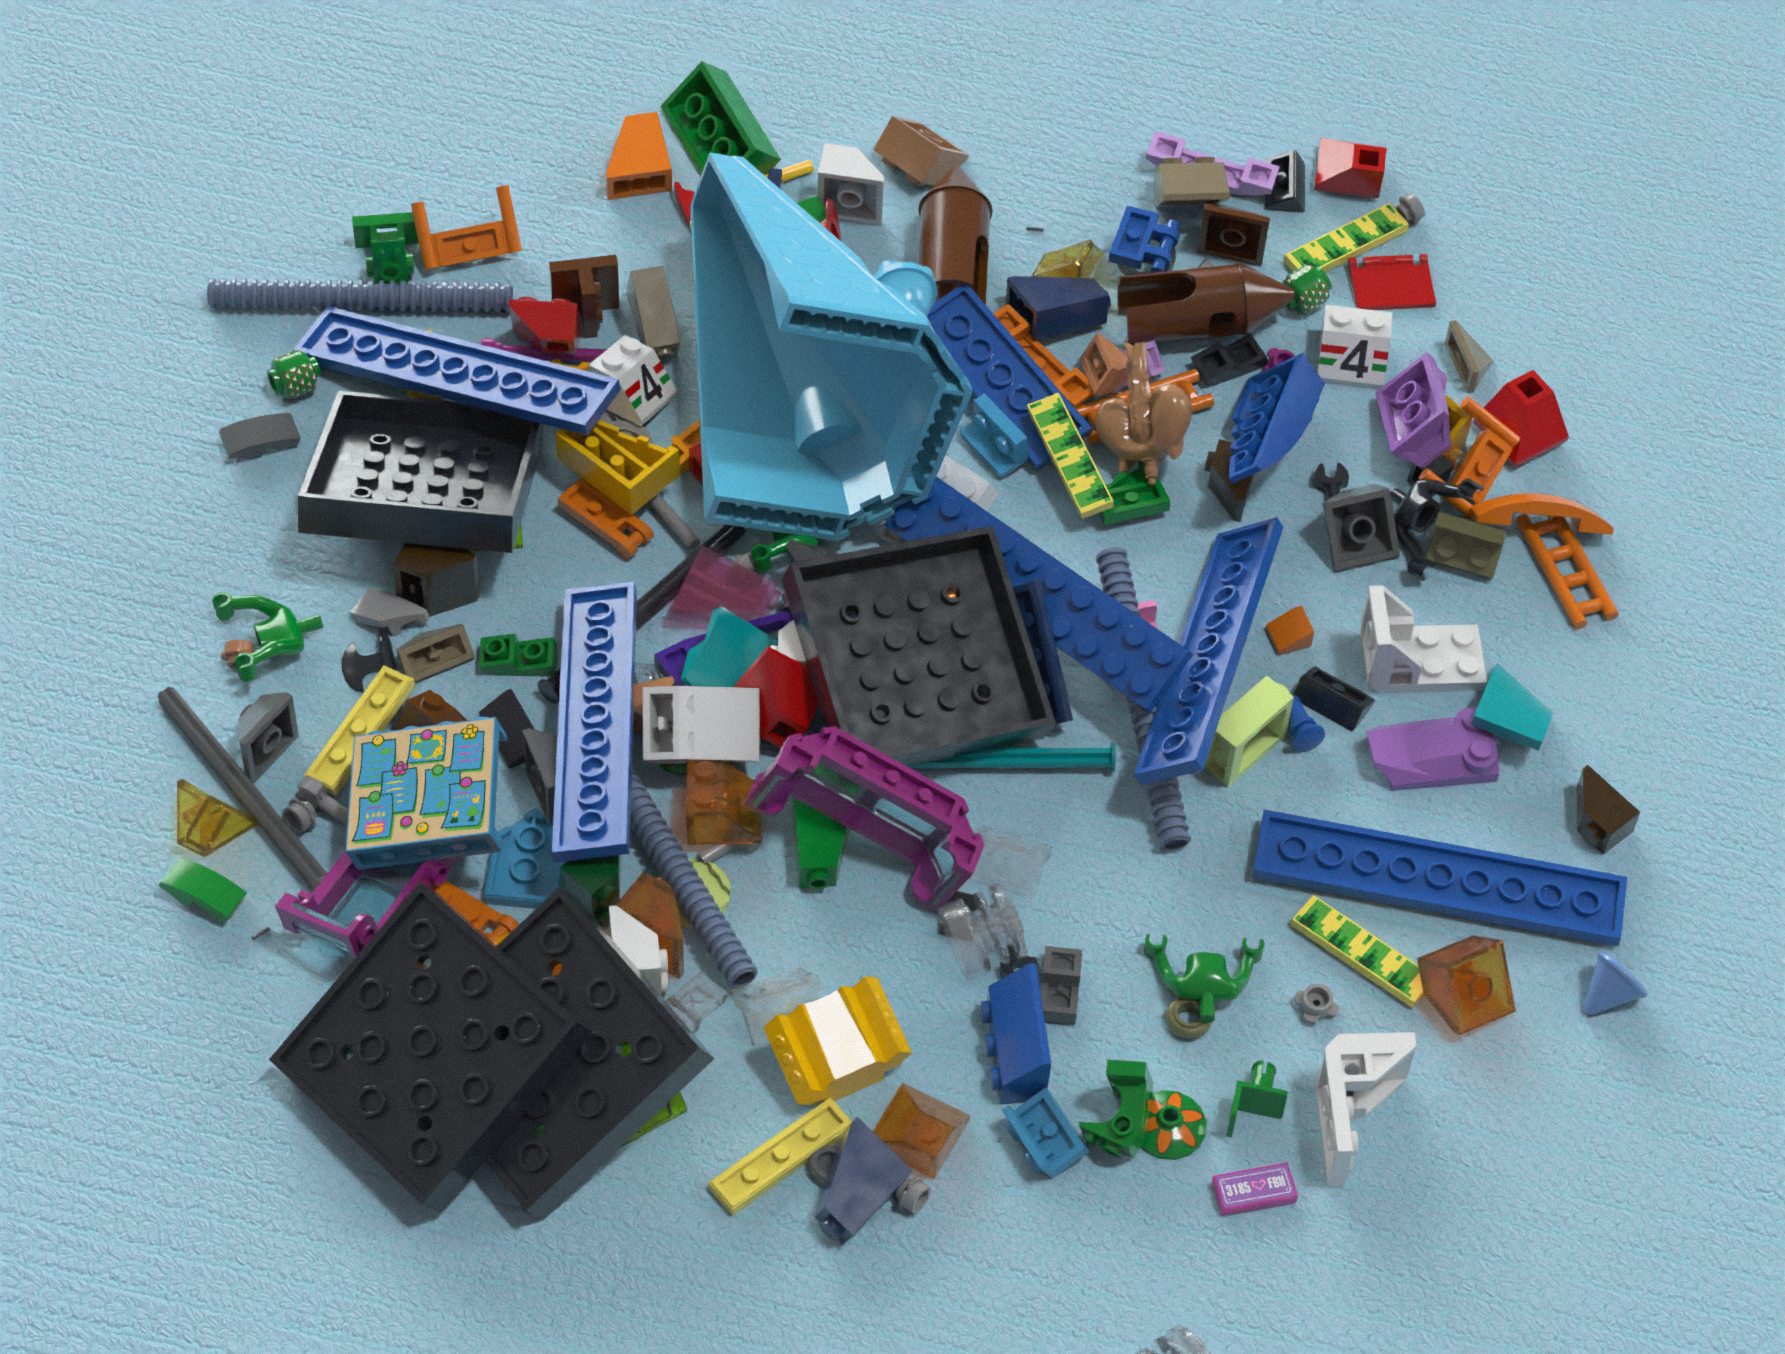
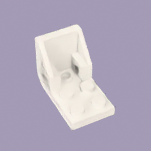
M1383 585L1369 586L1359 626L1368 686L1379 693L1485 690L1488 681L1478 624L1414 626L1413 611Z
M1415 1032L1338 1034L1325 1047L1315 1083L1328 1188L1343 1187L1347 1172L1353 1171V1154H1358L1359 1143L1357 1131H1351L1350 1120H1353V1118H1365L1405 1084L1417 1046ZM1350 1091L1353 1096H1346V1092Z

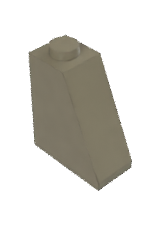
M664 265L630 271L626 295L640 343L654 349L659 360L670 358L674 355L673 352H678L681 342Z

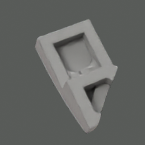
M373 588L367 589L350 612L356 623L380 628L388 626L392 635L400 633L403 625L414 620L424 623L430 618L426 609L399 596Z

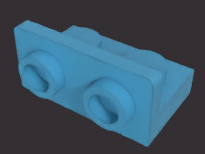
M985 393L975 399L974 421L960 430L961 437L999 477H1005L1028 461L1027 437Z

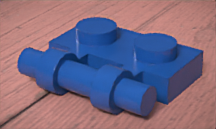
M1127 205L1110 249L1108 262L1140 270L1143 261H1148L1152 264L1151 273L1164 272V269L1169 267L1172 260L1171 250L1177 245L1180 237L1178 232L1180 223L1176 220H1169L1166 226L1157 224L1159 213ZM1151 239L1158 240L1160 243L1159 247L1149 245Z

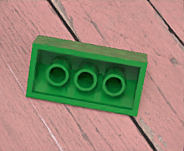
M701 61L661 105L662 110L701 174L709 152L744 157L763 175L768 174L769 170L774 168L781 160L730 76L722 69Z

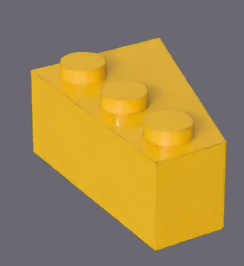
M599 420L588 435L559 429L555 433L557 459L630 515L634 514L680 476L679 449L672 446L666 449L649 443V438L642 435L635 438L621 433L619 427Z

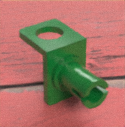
M1264 1060L1253 1063L1250 1083L1237 1080L1226 1137L1232 1138L1238 1110L1278 1119L1283 1117L1288 1092L1273 1088L1276 1067L1271 1062L1267 1063L1265 1074L1262 1073Z

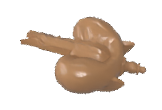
M1146 342L1135 343L1134 347L1129 343H1125L1128 358L1126 367L1130 402L1121 398H1110L1101 403L1096 412V429L1102 443L1119 457V472L1127 471L1135 462H1143L1145 465V479L1148 480L1150 486H1154L1156 484L1155 479H1158L1157 465L1167 454H1169L1171 459L1175 460L1182 453L1184 435L1191 421L1192 405L1182 387L1174 384L1158 386L1151 396L1150 377L1147 375Z

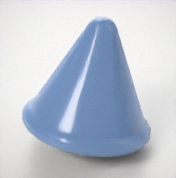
M1601 951L1597 954L1596 966L1583 1009L1586 1014L1594 1015L1647 996V991L1643 985L1624 966L1606 952Z

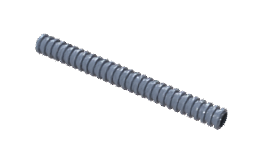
M211 278L207 285L208 305H210V308H216V305H220L222 309H226L227 305H231L232 309H236L238 305H241L243 309H247L248 306H252L253 309H258L259 306H263V309H268L269 306H273L274 309H279L280 306H284V309H290V306H294L296 310H300L301 306H305L306 310H310L311 306H315L316 310L329 306L337 307V309L341 310L343 307H347L348 310L358 307L360 311H363L364 307H368L369 311H374L375 307H379L380 311H384L385 307L390 308V311H395L396 308H400L401 311H405L406 308H411V311H416L417 308L427 311V308H432L433 312H437L438 308H442L443 312H447L448 308H453L454 312H458L459 309H463L464 312H469V309H474V312H479L480 309H484L485 312H490V309L500 312L501 309H505L506 313H510L509 299H513V286H511V282H506V286H501L500 282H496L495 285H490V282H485V285H480L479 282H475L474 285H469V282L459 285L457 281H454L453 285H448L447 281H443L442 285H438L437 281H433L431 285L427 284L426 281H422L421 284H417L416 281H411V284H406V281H401L400 284L390 281L389 284H385L384 280H380L379 284H375L374 280H369L368 284H364L363 280H359L358 283H353V280H348L347 283H343L342 280H337V283L327 280L326 283H322L321 280L317 279L315 283H311L310 279H306L305 283H301L300 279H295L294 283H292L289 279H285L284 282H280L279 279H274L273 282H269L268 279H263V282L253 279L252 282H248L246 278H243L241 282H237L236 278H232L231 282H227L226 278H221L220 281Z
M1119 547L1102 550L1096 555V562L1098 564V572L1101 574L1100 581L1103 584V592L1138 616H1141L1138 609L1139 604L1136 599V591L1133 589L1132 573L1128 569L1130 564L1126 559L1127 551ZM1127 697V702L1130 704L1129 712L1133 714L1131 721L1135 724L1133 730L1137 734L1135 739L1139 745L1138 752L1141 755L1158 703L1152 712L1149 713ZM1177 777L1169 778L1162 782L1146 784L1148 786L1147 793L1151 796L1149 802L1153 806L1151 810L1152 815L1156 817L1154 818V825L1158 827L1156 830V834L1160 838L1158 843L1161 848L1167 850L1182 848L1191 841V835L1187 833L1189 826L1185 822L1187 817L1185 812H1182L1184 804L1180 801L1182 795L1178 791L1180 786L1178 781H1176Z
M632 768L630 814L632 830L636 833L638 840L641 841L643 848L646 849L648 856L652 858V863L657 867L659 874L662 875L663 881L667 883L668 889L673 892L674 899L678 901L679 907L683 909L685 917L688 918L690 925L694 927V931L699 936L701 943L704 944L706 951L710 953L712 961L715 962L717 969L721 971V976L726 980L728 987L739 989L747 986L757 976V967L752 964V959L747 955L746 949L742 947L741 941L736 937V933L731 929L729 922L725 920V915L720 911L713 896L709 894V890L704 885L702 878L699 877L692 862L688 860V856L683 851L681 844L678 843L671 828L667 826V822L662 817L660 810L657 809L655 802L652 801L650 794L647 793L646 787L641 783V779Z

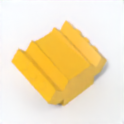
M864 976L854 987L841 986L837 991L812 1003L799 1004L789 1015L777 1014L763 1027L797 1104L812 1105L819 1101L824 1102L830 1097L834 1102L884 1080V1072L898 1067L912 1054L880 981L875 977Z

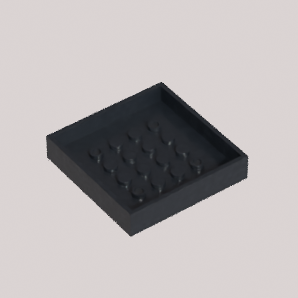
M338 391L298 494V533L512 553L543 447V424L455 401Z
M993 526L790 563L782 578V583L826 728L836 726L905 766H911L1044 739L1056 724ZM946 591L953 592L956 595V599L948 597ZM846 610H851V611H853V612L855 613L856 617H855V618H850V617H848V616L846 615L845 611H846ZM977 690L985 691L987 698L980 697ZM875 710L884 711L886 718L878 717ZM840 774L841 780L848 779Z
M420 881L269 1060L422 1205L441 1214L485 1162L484 1159L497 1148L524 1116L527 1108L530 1109L544 1092V1088H547L580 1050L582 1043L593 1031L440 894ZM431 959L429 968L423 970L424 962ZM509 1029L508 1037L501 1041V1033ZM354 1048V1056L347 1059L348 1051ZM431 1119V1128L424 1131L425 1122Z
M562 887L556 889L507 935L497 947L593 1032L582 1043L580 1050L547 1088H544V1092L530 1109L527 1108L524 1116L497 1148L484 1159L525 1211L543 1220L715 1059L579 900ZM561 964L562 969L560 973L553 975L554 967ZM509 1029L501 1033V1041L508 1037ZM630 1045V1053L622 1057V1049ZM544 1125V1134L537 1138V1129Z

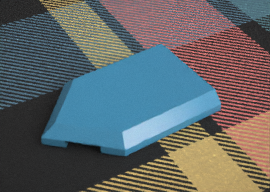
M537 807L524 814L525 818L508 828L506 826L498 831L502 838L501 852L491 853L483 900L492 905L536 909L556 889L561 887L560 867L565 861L554 862L552 855L553 827L546 821L545 816Z

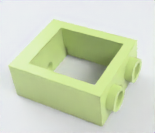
M1266 676L1227 709L1220 717L1204 768L1229 787L1286 736L1294 696L1290 694L1289 690L1284 685L1276 683Z

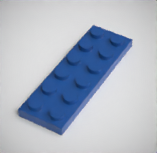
M958 286L935 302L927 318L953 360L969 380L973 391L972 396L977 399L985 393L1025 434L1028 443V461L1037 472L1052 462V459L1027 411L1028 404L1059 393L1081 438L1084 439L1091 434L1092 427L970 286Z

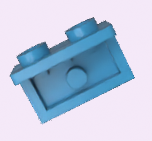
M1046 1087L1014 1110L1009 1105L1002 1109L1008 1119L1004 1123L1005 1128L1017 1143L1022 1140L1028 1150L1024 1153V1157L1036 1173L1042 1170L1051 1178H1054L1090 1152L1052 1093Z

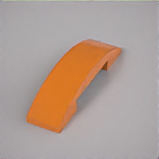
M1009 304L993 313L1074 408L1095 395L1088 378L1077 367L1070 371L1041 343L1035 340L1029 333L1030 324Z
M1522 493L1505 495L1481 502L1470 509V515L1477 523L1511 526L1513 512L1572 517L1571 524L1579 532L1613 535L1614 529L1603 517L1590 508L1563 497L1547 494Z

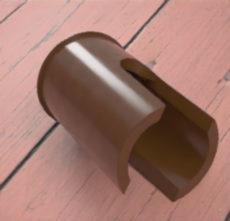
M954 167L919 203V265L929 267L933 272L938 293L935 302L958 286H970L986 305L989 230L993 208L989 199L961 167Z
M1235 262L1233 265L1119 276L1117 279L1118 315H1126L1127 336L1124 346L1125 343L1135 346V343H1147L1153 340L1158 344L1233 335L1245 337L1295 298L1293 288L1240 262Z

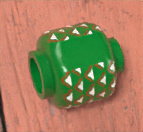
M1303 265L1287 275L1282 281L1283 284L1293 288L1295 298L1285 306L1289 310L1295 309L1301 314H1308L1324 304L1329 299V290L1332 288L1331 282L1324 270L1318 266L1314 268L1312 265Z
M295 350L272 360L271 369L267 370V376L274 393L277 396L281 394L285 399L291 400L314 391L317 387V377L321 376V371L314 357L309 358L303 351Z

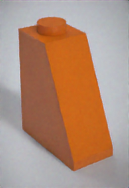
M658 112L625 116L606 171L607 199L613 200L672 191V168Z

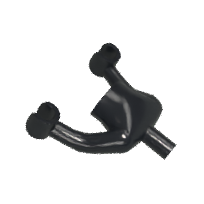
M1469 478L1463 480L1459 485L1437 480L1418 479L1406 494L1398 488L1391 490V501L1398 505L1394 512L1397 538L1411 557L1407 566L1409 574L1421 581H1425L1426 578L1423 577L1424 569L1428 566L1434 567V563L1425 559L1420 545L1409 532L1412 529L1417 533H1423L1434 522L1440 507L1438 502L1432 498V494L1448 498H1462L1474 505L1476 502L1473 501V495L1477 490L1484 491L1485 488Z

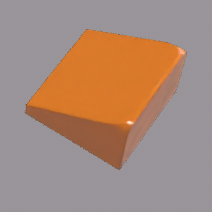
M1302 605L1289 610L1266 624L1267 632L1278 655L1312 645L1314 630Z

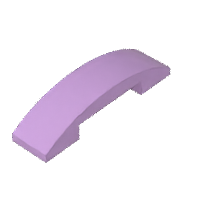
M1155 131L1146 154V159L1156 166L1163 164V158H1182V163H1195L1196 157L1212 156L1184 149L1185 139ZM1215 157V162H1224L1230 194L1248 196L1271 194L1280 166L1248 158L1246 166Z

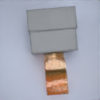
M1453 444L1425 468L1413 463L1407 482L1413 485L1419 479L1421 472L1428 468L1447 483L1451 472L1460 466L1456 460L1464 452Z

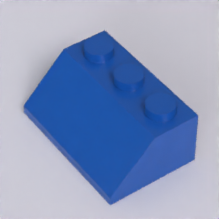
M1036 963L1027 964L989 985L987 1001H981L982 1023H989L990 1034L985 1035L987 1057H994L995 1067L990 1068L992 1091H999L1000 1105L1025 1103L1045 1087L1048 1089L1051 1058Z

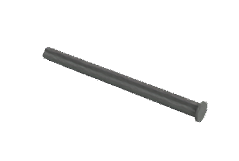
M167 687L164 691H160L157 696L160 705L311 887L310 894H312L327 872L175 688Z

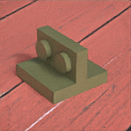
M1438 512L1426 559L1493 578L1508 531Z

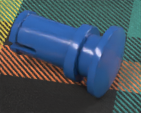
M1292 695L1294 700L1288 723L1290 726L1289 733L1292 737L1291 745L1298 752L1309 751L1322 743L1325 738V731L1322 726L1316 724L1314 718L1308 716L1300 698Z

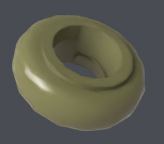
M1179 997L1168 1006L1166 1023L1170 1031L1176 1036L1184 1039H1196L1203 1036L1210 1029L1212 1022L1203 1023L1199 1020L1195 1023H1186L1178 1016L1183 1012H1192L1200 1019L1199 1001Z

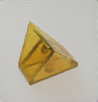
M1089 239L1046 253L1041 258L1031 277L1089 278L1103 251Z
M184 779L177 781V844L206 857L258 825L252 816Z

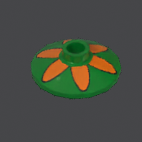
M1161 1090L1154 1092L1152 1097H1150L1147 1137L1141 1148L1146 1153L1159 1159L1177 1160L1191 1155L1200 1148L1206 1136L1207 1120L1202 1108L1191 1097L1178 1091ZM1164 1116H1172L1177 1120L1168 1122L1164 1119Z

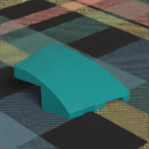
M720 606L712 612L705 640L688 650L681 680L685 686L733 687L767 646H776L777 640Z
M1496 663L1473 716L1471 725L1539 751L1554 713L1502 666Z

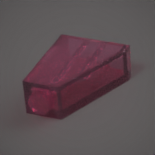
M702 545L670 610L676 613L712 614L715 609L722 606L735 615H763L765 609L773 611L782 592L776 590L777 581Z

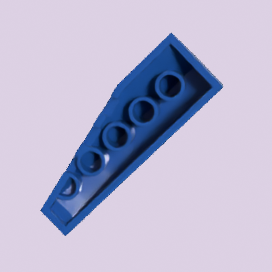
M1303 353L1247 379L1232 415V420L1236 424L1231 431L1235 439L1231 443L1230 448L1234 454L1230 458L1229 479L1232 484L1276 463L1292 449L1311 422L1325 383Z

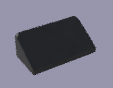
M1292 150L1267 158L1266 163L1280 167L1271 194H1266V209L1272 211L1304 212L1305 163L1298 152Z
M1316 666L1300 677L1293 695L1300 698L1303 705L1350 731L1357 728L1375 702L1374 698Z
M508 689L479 711V716L497 718L507 735V741L499 742V752L509 769L525 763L522 730L534 729L513 690Z

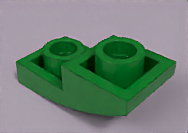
M516 634L481 638L480 671L511 676L553 675L556 672L557 643L554 637L519 641Z
M182 857L158 885L187 908L194 902L222 924H224L247 894L245 890L217 872Z

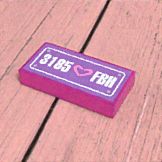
M1288 1162L1215 1175L1212 1178V1185L1221 1216L1296 1203L1298 1199Z

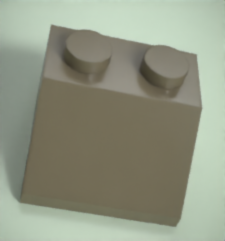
M1196 157L1195 163H1182V158H1163V164H1158L1154 167L1155 206L1205 205L1208 202L1221 204L1230 199L1224 162H1215V157Z

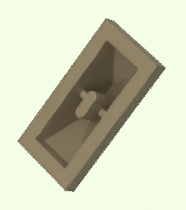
M1456 320L1450 321L1445 345L1467 393H1473L1494 360Z
M463 624L419 633L396 650L404 674L413 678L414 682L475 658Z

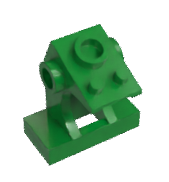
M413 213L352 216L355 249L371 247L372 257H366L367 277H374L375 284H379L380 280H384L385 284H389L390 281H395L396 284L406 281V284H409L408 274H414L413 253L406 254L405 245L419 244ZM397 228V231L377 232V229Z
M1107 1059L1106 1076L1114 1095L1121 1097L1120 1110L1107 1122H1079V1127L1084 1135V1139L1087 1140V1145L1095 1147L1098 1142L1101 1144L1100 1149L1113 1157L1121 1158L1124 1154L1133 1159L1147 1137L1150 1097L1153 1095L1154 1083L1146 1062Z

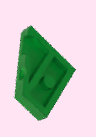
M1138 462V468L1129 475L1123 472L1115 477L1112 483L1106 485L1114 501V507L1099 513L1104 525L1170 511V499L1159 478L1155 479L1156 484L1154 486H1150L1148 480L1145 479V465L1143 462Z

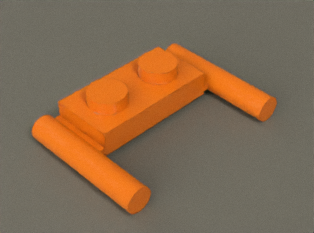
M509 185L496 187L502 221L434 234L430 233L424 201L412 203L411 208L424 270L522 251Z
M1468 396L1462 401L1460 407L1485 426L1486 429L1478 434L1450 484L1459 485L1463 480L1469 478L1485 489L1484 491L1477 490L1474 493L1473 501L1476 502L1474 505L1462 498L1441 497L1471 520L1473 519L1470 515L1471 507L1483 502L1510 455L1512 448L1519 442L1520 437ZM1428 468L1424 469L1419 476V479L1444 482Z

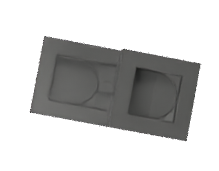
M291 413L253 417L222 427L219 431L228 458H261L265 448H297L301 439Z
M1045 946L1040 991L1045 1021L1075 1025L1082 950Z

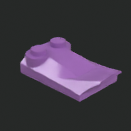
M1425 352L1375 392L1391 453L1397 458L1410 461L1424 468L1451 447L1449 413L1444 394L1447 376L1437 367L1435 358L1428 352Z
M1476 708L1462 709L1457 713L1456 717L1383 725L1366 731L1373 765L1387 777L1391 791L1497 782L1499 764L1494 734L1471 725Z

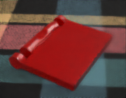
M1427 254L1419 255V265H1414L1413 255L1363 257L1362 268H1357L1356 257L1348 258V270L1350 271L1356 308L1391 310L1436 307Z

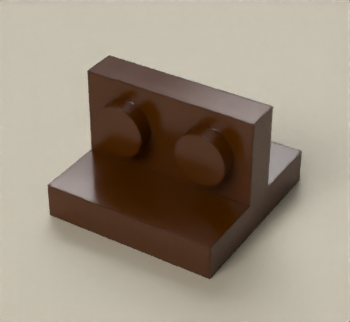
M616 254L549 262L551 302L554 299H566L572 303H577L584 339L598 337L597 323H603L602 310L619 308V275Z

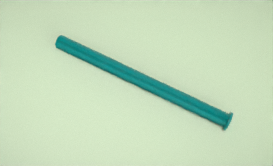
M1110 743V748H994L907 767H1110V772H1115L1116 753L1115 743Z

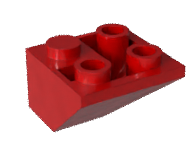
M1320 138L1314 190L1379 198L1385 170L1387 148L1379 145Z
M520 297L518 300L509 299V310L514 334L543 353L576 354L581 337L577 303H572L566 299H554L552 302L538 301L532 297Z
M1534 370L1507 382L1484 407V409L1520 437L1519 442L1512 448L1507 458V461L1514 468L1568 441L1569 435L1555 393ZM1474 418L1473 423L1480 431H1485L1486 427Z
M769 646L766 647L733 686L737 688L760 689V738L779 748L782 747L790 735L799 733L803 735L806 732L819 705L808 667Z

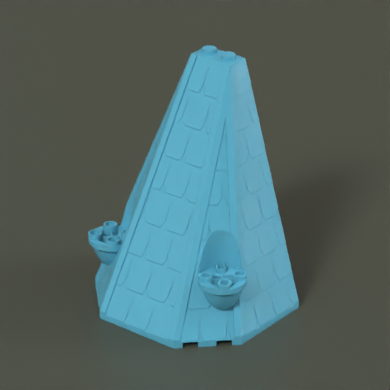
M709 152L690 206L705 522L840 541L850 536L849 529L866 521L873 525L894 515L893 508L912 500L914 504H917L927 499L973 393L971 384L953 360L927 318L938 294L936 281L929 267L911 262L896 263L895 261H885L880 264L878 272L873 276L854 252L744 157Z

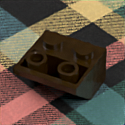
M405 543L393 563L396 596L426 609L430 617L477 602L480 597L477 556L467 549Z

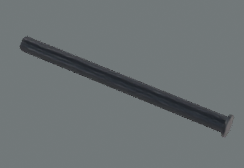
M724 524L638 599L636 629L738 541L746 532L744 527ZM561 668L547 680L541 679L537 684L540 693L552 704L559 703Z

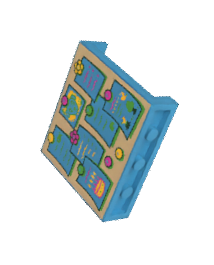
M477 717L474 720L461 722L445 721L438 725L424 727L408 726L401 730L372 731L368 734L354 736L345 852L358 870L501 852L502 838L495 828L499 742L507 741V735L496 717Z

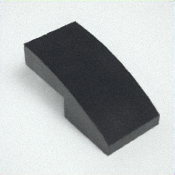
M1251 333L1223 347L1221 342H1218L1191 357L1192 363L1207 385L1238 378L1268 363L1267 356Z

